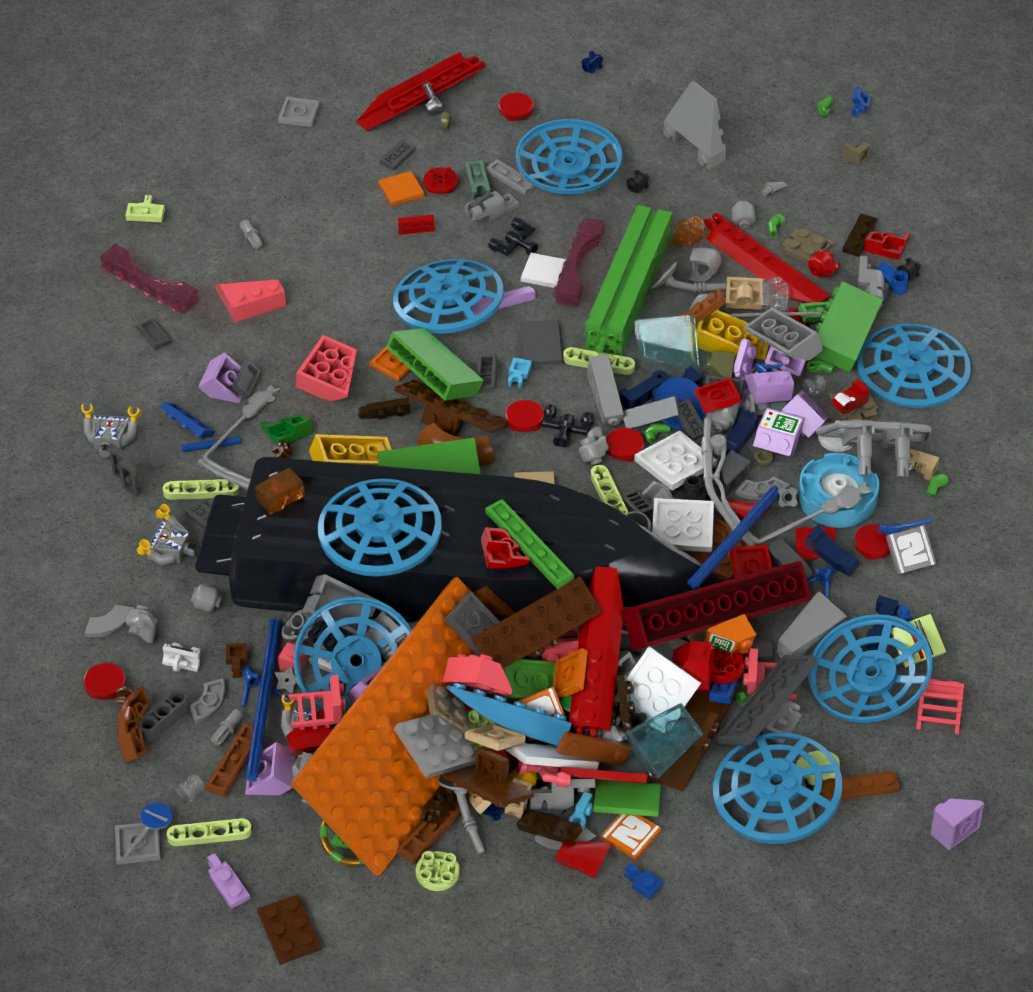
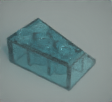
M694 315L634 320L636 341L641 358L682 368L692 366L699 372Z
M680 703L626 731L628 744L632 747V752L649 776L658 779L703 735V732L683 704Z

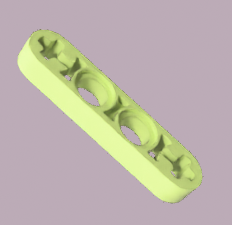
M570 347L564 350L563 360L569 365L588 368V362L585 359L607 353L598 354L596 351ZM608 354L610 362L613 363L611 365L613 373L629 375L635 371V361L632 358Z
M603 465L594 466L591 469V480L601 501L610 505L608 503L610 500L617 501V504L610 506L626 515L628 510L608 469ZM599 472L600 474H603V479L600 480L601 478H600L599 474H596V473ZM603 486H609L611 489L609 491H604L601 488Z
M226 479L170 481L163 485L164 497L170 500L214 498L219 494L237 496L240 492L238 485ZM209 487L216 488L213 492L206 491ZM189 488L197 489L192 493L187 492Z
M242 818L172 826L167 830V840L172 846L243 840L251 835L252 828L251 823L247 819ZM241 826H244L243 832L239 830ZM219 828L226 830L223 835H216L214 833ZM203 831L204 835L198 838L194 837L193 833ZM175 833H179V838H174Z

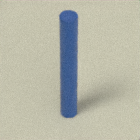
M240 437L226 438L218 447L240 444ZM218 440L182 444V451L209 449Z

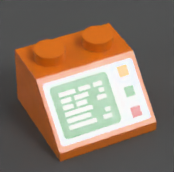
M745 614L708 628L703 642H711L714 649L728 652L739 651L744 658L749 654L756 633Z

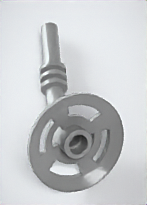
M675 261L659 276L657 282L650 287L655 289L665 284L674 288L694 291V293H697V291L698 293H701V291L705 293V291H716L719 288L725 291L726 283L705 284V282H702L701 284L698 282L697 284L694 282V284L674 280L672 275L677 266Z
M440 777L439 784L447 789L454 790V793H456L463 817L462 824H465V831L469 833L477 854L484 853L485 849L477 832L478 826L476 821H474V817L470 814L465 793H467V790Z

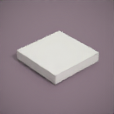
M530 253L521 276V282L557 288L566 265V259Z

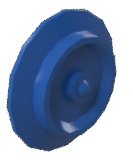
M682 377L670 378L663 382L655 392L654 402L677 396L678 403L689 398L702 421L706 416L694 392V389L699 388V386L689 379ZM676 417L662 421L670 428L683 431Z

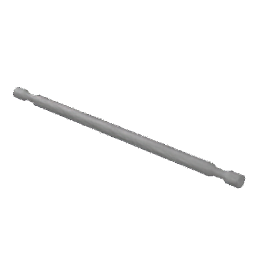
M782 312L787 316L822 315V312ZM732 313V317H759L763 313Z

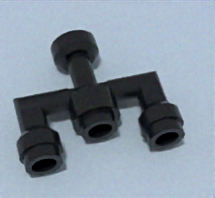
M515 217L511 222V226L515 230L508 231L505 236V240L509 244L508 246L503 245L502 241L497 238L490 239L488 247L492 251H498L506 256L518 245L523 247L529 256L530 253H535L538 250V243L525 241L535 231V228L526 224L523 219Z
M548 404L543 411L544 418L541 426L560 430V433L554 436L553 443L555 446L567 447L569 443L567 433L571 432L587 436L590 427L594 424V415L590 412H585L580 420L581 427L574 425L575 420L571 414H564L560 417L559 422L552 421V419L556 417L557 408L552 404Z

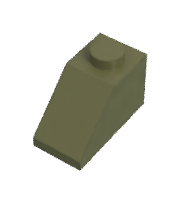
M712 351V357L707 360V369L710 370V375L732 378L735 353Z

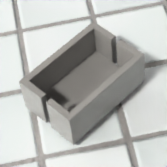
M324 574L316 577L310 594H313V596L307 598L301 614L310 618L312 614L324 605L347 597L377 599ZM344 605L330 610L329 613L335 622L348 617H360L363 605ZM371 607L369 618L373 616L376 608ZM321 616L316 621H324V619ZM347 624L339 627L344 635H357L359 624Z

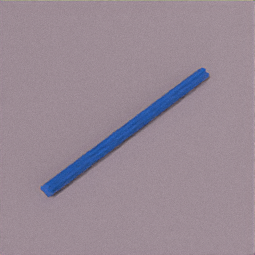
M778 486L771 487L737 527L688 580V584L693 589L703 583L779 496Z
M275 619L270 620L247 765L246 779L248 781L253 780L254 782L258 779L278 648L277 644L280 635L281 621Z

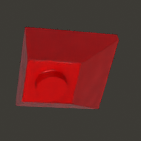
M690 641L674 649L672 662L701 682L696 691L709 692L715 660L713 644L711 642Z

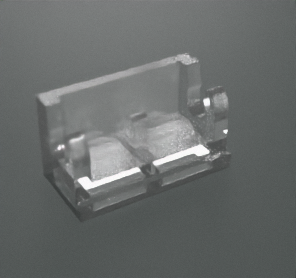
M775 277L770 280L765 279L762 282V308L765 312L772 307L780 312H789L788 283L775 284L781 281V277Z

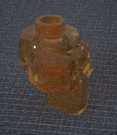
M698 216L680 220L671 243L681 247L684 243H696V241L703 238L706 224Z

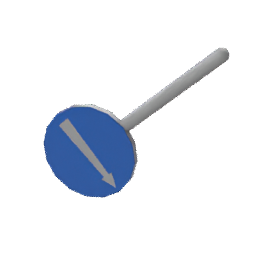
M152 803L142 809L140 821L145 826V829L124 854L125 858L131 854L149 829L159 830L171 823L172 811L167 805Z

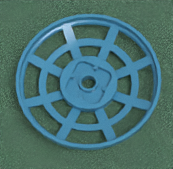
M558 119L540 124L522 137L516 148V164L521 175L532 185L542 190L557 194H582L601 188L617 175L622 164V150L615 136L598 124L579 119ZM560 128H574L572 136L550 139L546 133L547 131ZM580 130L593 132L605 140L596 145L587 139L580 138ZM538 135L544 141L535 150L534 154L523 151L526 145ZM571 142L570 145L556 147L555 145L558 143ZM578 143L586 145L591 150L586 152L584 149L577 147ZM610 144L616 153L617 162L606 163V157L602 149ZM546 148L551 150L548 158L539 156ZM598 154L601 164H590V157ZM521 157L532 160V168L535 174L528 175L522 168ZM537 162L547 164L549 170L540 172ZM615 168L607 178L598 183L595 182L605 169ZM588 170H598L592 178L585 175ZM555 175L556 177L561 178L560 183H558L546 177ZM579 178L581 181H583L575 184H567L569 179ZM536 179H541L548 184L557 186L558 188L542 184L536 181ZM589 185V186H587V187L575 188V187H581V186Z
M465 259L441 260L424 265L408 274L395 289L393 305L398 318L413 329L425 328L434 334L455 333L475 327L490 318L502 303L504 288L499 275L483 263ZM467 266H472V267H476V268L482 269V270H484V272H478L477 270H475V269H473V268H471V267H467ZM451 269L449 273L439 274L436 272L438 270ZM460 269H463L473 274L463 276L458 274ZM424 271L412 284L404 285L409 279ZM427 275L432 277L427 283H418ZM493 276L496 279L497 293L486 290L484 277ZM479 279L480 288L469 286L468 281ZM425 289V294L416 299L414 290ZM409 290L411 303L402 309L398 301L399 292ZM469 293L477 294L469 302L466 303L464 301ZM483 296L493 299L491 304L477 315H474L470 309ZM428 300L430 303L434 304L435 307L429 308L422 305L421 303ZM458 304V307L442 309L443 306H452ZM414 308H417L424 313L432 314L430 323H425L407 314ZM463 311L468 318L455 323L438 324L440 315H451Z
M897 324L876 331L864 341L857 357L859 377L872 393L889 403L910 408L933 407L952 400L966 387L971 372L968 354L955 338L937 328L921 324ZM903 328H916L928 330L930 332L928 334L917 331L905 332ZM891 330L896 332V334L885 338L881 343L870 342L885 332ZM939 334L947 338L952 343H954L960 350H950V348L936 336ZM908 336H921L925 338L921 342L910 341ZM898 337L903 342L896 347L887 344ZM931 341H935L944 350L935 351L929 344ZM865 348L876 349L874 355L875 365L864 369L863 354ZM881 351L891 352L892 358L881 362ZM948 356L949 363L947 368L937 364L938 357ZM953 356L964 357L965 372L962 378L952 372L954 368ZM892 366L899 375L895 378L884 368ZM935 370L943 374L929 382L928 376ZM878 371L887 381L893 384L889 392L875 385L868 375ZM905 378L920 379L921 383H909L904 380ZM948 378L958 384L949 392L938 397L934 396L932 387L942 384ZM900 387L912 390L924 389L927 399H908L898 397L896 394Z
M371 479L348 486L329 500L323 508L318 522V537L325 554L341 568L365 576H388L415 567L424 561L436 548L442 530L441 515L434 500L419 487L395 479ZM376 485H391V486H397L395 489H390V488H374V489H368L369 486H376ZM405 489L411 490L422 496L430 504L418 505L412 497L403 493ZM360 490V493L350 497L343 505H333L350 492ZM374 493L390 494L386 500H375L372 496ZM361 497H364L366 501L359 508L349 506ZM398 497H401L411 506L400 508L394 502ZM327 512H338L336 517L337 530L325 536L324 520ZM422 512H434L435 526L432 536L421 531L423 522ZM344 513L355 515L354 523L343 527L342 518ZM416 514L414 527L404 523V515ZM376 519H383V520H384V521H380L379 523L374 522ZM356 530L359 536L362 537V540L358 544L346 534ZM401 531L409 533L404 540L395 544L393 538L399 535ZM340 537L347 546L356 550L352 561L339 555L329 543ZM416 537L427 543L415 555L403 561L401 560L398 550L408 546ZM370 541L385 542L387 547L374 548L368 547ZM364 553L372 555L390 553L394 564L372 566L363 565L360 562Z
M347 597L324 605L306 621L294 647V672L302 692H317L321 688L324 691H331V688L328 686L330 676L338 675L339 680L347 684L345 696H340L341 699L345 698L347 712L352 702L346 694L361 680L380 666L383 667L385 665V662H381L379 650L389 644L393 654L397 649L395 639L404 633L408 636L412 631L409 624L392 607L371 598ZM344 605H363L360 617H348L335 622L329 613L330 610ZM371 607L378 608L387 613L400 626L389 633L382 625L368 619ZM322 616L328 627L321 633L314 648L302 645L309 628ZM347 624H359L357 635L344 637L339 627ZM367 626L376 629L384 637L376 643L366 638ZM332 632L338 642L332 652L321 650L322 643ZM300 653L312 656V668L317 682L309 687H306L300 671ZM353 655L360 656L362 659L361 665L353 666L350 663V657ZM318 658L330 660L332 672L323 678L319 670ZM315 699V707L318 710H324V706Z
M865 615L840 624L823 637L812 654L818 663L814 666L808 678L815 699L831 715L849 722H879L899 715L910 708L921 697L931 679L933 658L926 638L911 623L890 615ZM867 625H884L881 636H870L856 640L851 632L853 629ZM892 626L907 631L918 642L908 649L901 642L890 638ZM844 635L849 645L838 653L834 661L831 662L821 658L827 648L837 638ZM879 643L877 650L863 652L860 647L866 644ZM891 645L897 648L902 654L893 659L886 653L887 646ZM923 648L927 659L926 676H915L916 666L913 655ZM853 651L856 657L850 662L849 666L841 665L840 663L844 657ZM907 660L909 676L898 675L897 666ZM818 666L830 670L829 682L832 690L819 693L816 684ZM872 670L877 671V673L874 676L867 675L868 672H871ZM836 673L847 674L849 683L837 687ZM895 683L905 684L896 696H891L888 690ZM912 684H922L911 699L900 707L896 702L907 693ZM854 690L860 694V698L857 703H854L842 694ZM881 695L885 701L875 705H866L869 697ZM837 697L840 702L854 710L850 716L833 710L824 700ZM887 706L891 709L890 712L885 714L859 717L863 710H878Z
M785 732L759 735L750 745L736 746L720 763L713 782V797L716 809L722 820L734 832L756 842L784 844L806 838L829 822L841 801L843 792L842 776L835 758L821 744L802 735ZM791 739L798 742L795 746L783 744L767 745L766 740ZM755 743L758 744L759 748L747 754L739 763L730 761L741 750ZM809 744L817 748L829 759L831 764L818 766L813 757L803 751L804 747ZM786 750L790 752L783 759L773 758L770 751ZM762 753L764 761L757 767L746 765L749 760ZM800 755L812 767L799 769L793 761ZM723 769L734 770L731 784L732 791L720 797L719 781ZM740 772L751 775V784L738 788ZM834 772L835 790L832 800L829 801L819 795L822 788V773ZM815 775L813 791L803 787L802 777ZM775 779L782 780V783L779 785H773L771 782ZM753 792V795L759 801L755 808H752L741 796ZM799 794L808 798L801 806L793 810L791 809L790 802L794 801ZM735 799L737 804L746 813L751 815L746 827L733 819L723 805ZM814 803L826 809L815 821L798 829L795 817L807 811ZM766 805L781 806L783 813H765L763 811ZM759 819L767 821L786 820L790 832L764 833L754 829Z

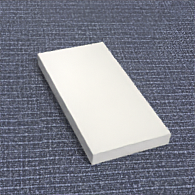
M523 743L505 749L522 763L529 765L590 770L598 769L599 765L598 761L559 754L556 751L557 746Z

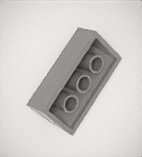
M773 307L743 327L746 332L790 357L809 361L823 351L816 331Z

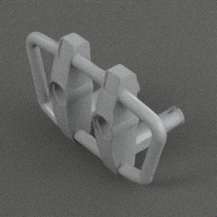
M854 419L837 421L819 427L816 430V434L821 437L842 438V446L857 445L859 476H863V474L864 476H871L872 440L879 441L880 448L895 447V460H897L896 477L909 478L910 442L927 441L932 428L929 425L912 424L911 422H875L873 420ZM875 429L882 430L881 433H874ZM913 431H915V432H923V433H922V434H913Z

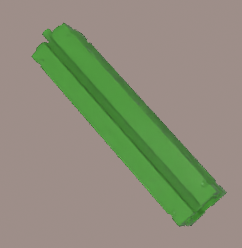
M637 205L590 312L589 319H587L585 349L596 351L598 354H602L605 350L607 354L622 356L670 242L672 212L658 209L657 213L651 212L650 207Z

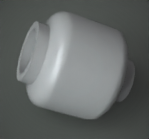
M739 201L732 207L731 212L734 225L739 226L741 229H747L755 223V209L752 204L747 201Z
M200 584L198 587L195 586L190 602H193L195 609L212 612L214 607L219 608L222 596L218 595V588L207 584Z

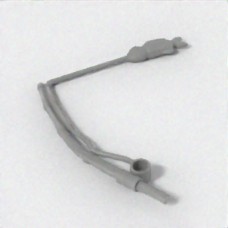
M270 385L266 391H258L248 399L249 404L245 405L242 409L243 416L204 454L203 459L198 460V464L216 474V476L248 490L249 478L235 473L226 467H222L208 457L245 418L254 417L268 403L273 402L276 398L272 394L281 391V388L274 389Z
M705 418L701 441L704 470L703 480L705 481L709 497L714 501L715 508L733 531L741 521L726 500L723 484L719 480V474L726 458V438L720 434L714 435L711 438V419ZM713 453L721 455L715 474H713L712 470ZM713 480L720 489L722 502H720L715 493ZM867 481L862 482L858 488L848 486L845 491L824 502L820 510L761 539L754 537L748 530L741 539L747 546L763 543L823 512L834 514L838 509L851 508L862 499L860 497L861 494H866L872 489L866 487Z

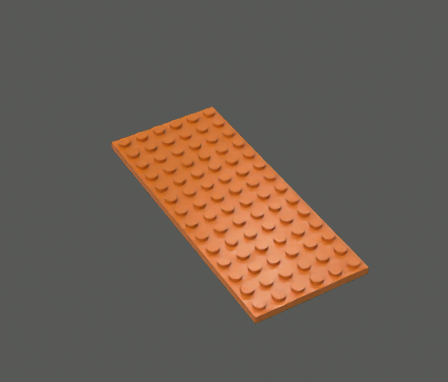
M458 577L450 581L290 783L376 876L382 874L397 854V848L412 834L421 822L422 808L440 787L439 778L441 776L438 775L426 779L393 729L398 723L430 715L426 690L433 683L446 689L448 683L443 682L449 657H457L458 654L468 657L470 654L478 656L444 621V618L470 592Z

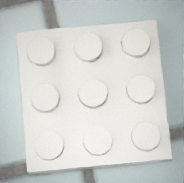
M681 431L635 454V461L660 482L668 486L670 490L683 485L686 478L700 476L704 473L701 447ZM712 456L713 469L717 466V460Z
M654 498L652 532L682 551L712 552L714 501Z
M651 646L647 648L627 677L633 685V693L630 694L631 701H634L636 713H645L647 715L646 722L664 735L701 684L700 681ZM615 695V699L619 702V696Z

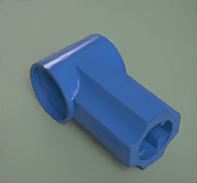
M886 262L880 263L876 270L882 272L884 281L891 286V291L898 295L905 294L908 290V274L904 271H897Z

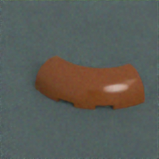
M434 422L421 431L417 443L420 446L468 438L450 435L441 430ZM487 436L476 437L475 444L479 466L495 463L493 449Z
M143 686L127 696L118 714L117 736L124 763L147 754L142 729L138 726L139 719L143 718L144 712L151 706Z

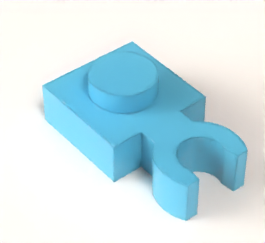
M513 358L509 369L508 386H511L513 382H518V388L523 386V379H528L532 368V361Z

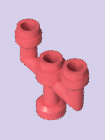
M520 760L518 761V774L524 775L527 771L540 773L545 782H552L558 787L563 788L570 785L571 775L560 772L561 767L529 765L522 763Z

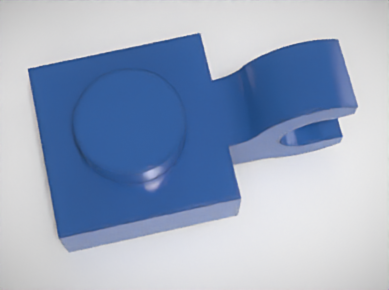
M860 86L854 89L852 97L855 106L851 109V114L854 117H857L859 112L863 114L869 108L871 98Z
M629 863L625 868L627 872L624 876L634 882L632 888L649 900L663 886V881L647 870L640 873L639 869L632 863Z

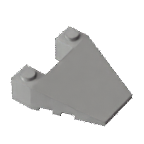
M692 81L665 118L663 133L666 138H670L674 142L685 137L698 148L699 164L709 170L725 161L726 146L721 140L723 130L722 128L719 129L718 124L720 114L717 99L695 81Z

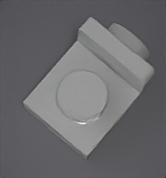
M749 394L743 400V409L758 416H763L766 408H770L769 402L755 404L754 394Z
M657 481L652 482L642 492L644 497L651 499L653 506L654 498L673 499L668 486Z

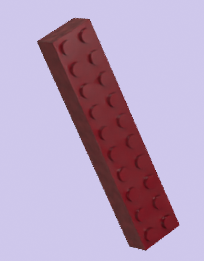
M800 560L623 609L622 614L633 651L708 630V628L743 614L750 618L809 601L812 597L802 561Z

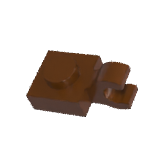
M247 643L226 644V665L232 664L233 678H241V664H247Z

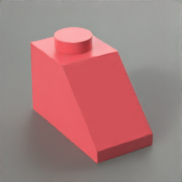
M296 641L287 642L278 656L280 672H285L289 667H292L295 675L293 657ZM304 642L302 643V645H305V646H309V647H313V648H314L313 645H310V644H307V643H304ZM300 653V671L302 672L310 656Z

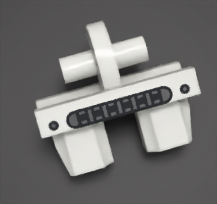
M173 643L172 645L165 644L163 646L162 664L173 666V671L177 672L180 669L198 672L201 650L196 647L190 649L183 648L178 643Z

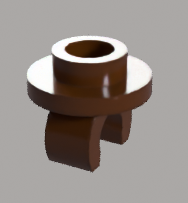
M279 441V446L272 448V452L278 454L274 457H292L291 452L293 450L288 442Z
M130 687L119 688L116 691L117 703L123 704L127 696L134 690Z

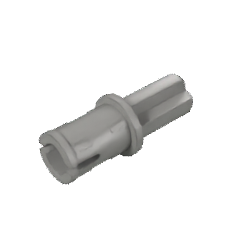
M243 220L240 223V228L245 234L244 237L246 240H249L253 248L258 250L263 245L258 236V231L253 228L249 220Z
M234 709L225 721H221L220 727L210 739L215 746H220L230 734L235 732V727L244 718L243 714L239 710Z

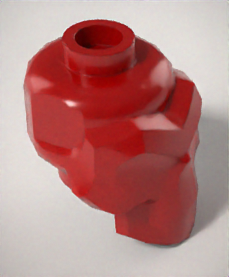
M823 250L813 254L808 261V268L813 275L824 278L833 276L841 264L840 262L836 263L833 261L834 256L830 251Z

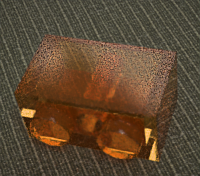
M290 468L255 486L257 501L270 514L283 509L305 495L303 481Z

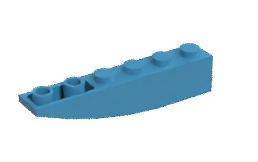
M455 682L453 686L447 684V690L484 717L527 737L558 746L564 732H569L571 723L566 721V716L555 713L554 717L546 715V710L537 707L532 711L526 709L527 705L514 701L513 705L506 703L507 698L498 695L490 698L486 696L487 692L474 688V692L466 690L465 685Z

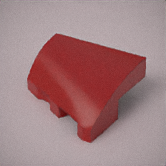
M870 232L865 239L864 251L899 260L910 238V233L905 232L904 237L895 236L893 232Z
M485 527L481 543L487 568H512L529 563L528 555L523 556L519 552V545L511 539L510 534L505 529Z

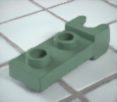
M483 160L465 162L472 199H477V196L480 194L490 193Z

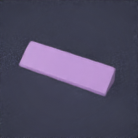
M527 286L504 292L502 303L498 309L535 300V290ZM488 297L482 298L470 309L474 315H477L486 309L493 299Z

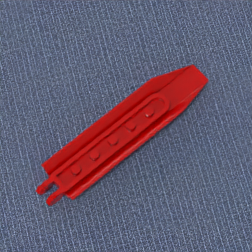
M458 52L379 94L356 122L368 131L429 99L425 89L422 87L423 84L430 82V86L436 95L486 67V63L479 61L476 55L464 59L461 52Z
M718 212L712 215L713 220L711 218L704 220L705 226L711 230L706 238L709 242L758 278L764 279L766 284L781 295L804 303L823 302L830 297L828 293L741 228L725 220Z
M596 567L589 588L591 595L601 609V613L581 624L578 650L585 649L588 651L584 689L572 694L569 714L570 729L577 727V734L584 735V729H590L589 736L595 738L599 729L610 732L624 619L618 570L611 567Z

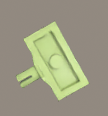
M145 195L143 203H128L125 215L126 221L162 223L165 211L164 205L151 203L152 196Z

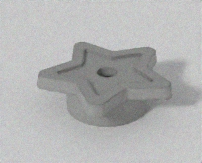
M289 667L285 672H275L279 680L276 689H286L292 694L294 692V685L298 683L292 667Z

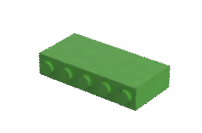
M842 281L840 287H835L831 295L834 299L830 298L825 308L828 309V312L824 310L820 321L823 323H818L815 329L823 351L815 357L850 373L883 300Z
M419 328L391 333L386 348L442 399L446 401L478 395L484 380L428 330Z
M475 438L377 452L378 466L481 474Z

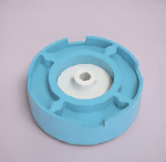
M844 453L824 454L823 459L815 462L811 460L803 468L799 482V504L808 516L820 510L824 502L845 491L848 486L858 488L862 482L867 481L866 487L872 490L866 494H861L860 497L862 499L853 507L838 509L834 514L823 512L811 518L815 522L828 527L846 528L856 526L866 521L876 509L879 492L877 474L871 471V476H864V474L859 476V458Z

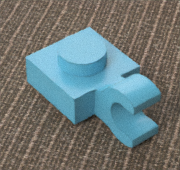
M584 791L576 805L575 813L569 818V821L581 824L582 830L585 829L586 816H591L594 809L592 794Z

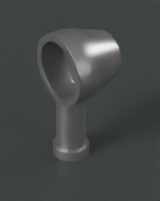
M430 82L422 85L430 99L424 105L429 115L439 114L444 111L443 106L435 96Z

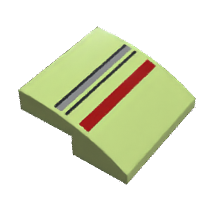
M931 614L909 621L926 638L931 649L932 658L946 653ZM894 627L891 630L892 638L901 642L908 649L918 642L907 631L898 627ZM923 648L913 655L915 664L927 660ZM897 649L898 654L901 655L902 652ZM907 660L902 663L905 668L909 667Z

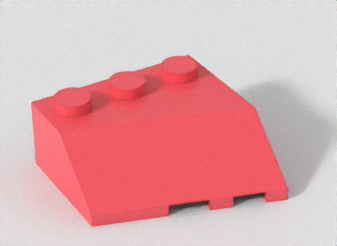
M279 280L214 285L234 323L286 306L285 291Z
M322 335L296 373V388L328 401L347 398L357 349Z
M458 654L457 657H449L443 682L454 685V682L465 685L466 690L474 692V688L487 692L486 696L494 698V695H512L513 690L500 663L493 661V657L487 655H480L479 657L471 654L469 657Z

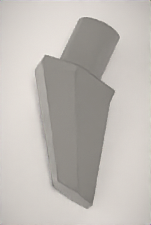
M767 182L761 194L766 197L770 192L774 193L788 185L784 182Z

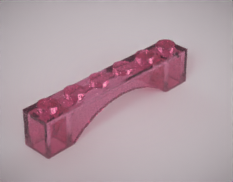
M583 218L581 225L578 224L577 236L573 237L572 249L568 250V260L564 261L563 273L559 274L558 286H555L553 290L556 304L578 307L582 296V283L578 278L576 268L580 260L588 252L600 246L604 236L605 221Z
M114 244L100 256L102 268L105 272H111L119 280H125L133 288L142 290L147 296L155 297L161 304L169 305L175 312L179 311L186 314L199 302L197 289L184 282H167L144 274L132 262L129 251L117 244Z

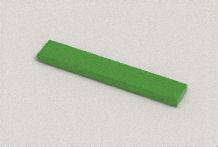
M503 499L485 508L486 514L500 529H505L510 534L511 539L519 545V549L526 556L528 555L530 561L557 589L574 580V574Z

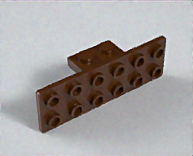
M411 380L394 388L395 392L425 404L422 423L430 425L435 422L441 430L450 435H457L461 420L490 433L508 427V423L503 417L488 414L487 410L482 408H474L466 401H458L456 399L445 401L430 387L423 386L420 381Z
M578 577L474 636L473 642L481 655L493 657V661L500 663L504 669L525 656L527 658L531 656L536 658L545 652L544 649L550 645L552 648L558 646L563 642L562 639L567 632L599 615L601 609L582 578Z
M709 688V692L695 691L672 724L645 772L648 775V779L684 791L704 753L709 750L713 737L718 734L720 724L731 706L733 698L730 704H722L710 701L709 694L712 688Z
M485 747L476 748L475 765L439 775L444 780L451 781L456 786L468 790L469 793L476 794L482 797L483 800L495 804L496 807H507L508 804L515 802L523 803L526 799L534 798L533 792L508 780L509 759Z

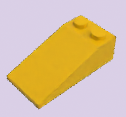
M715 310L692 327L688 343L704 351L735 353V356H737L741 340L748 339L757 349L754 359L760 360L766 359L769 344L764 343L761 354L763 341L746 332L743 328L749 323L719 310Z
M316 434L309 453L313 461L378 466L377 452L386 451L383 442L387 450H392L388 437Z

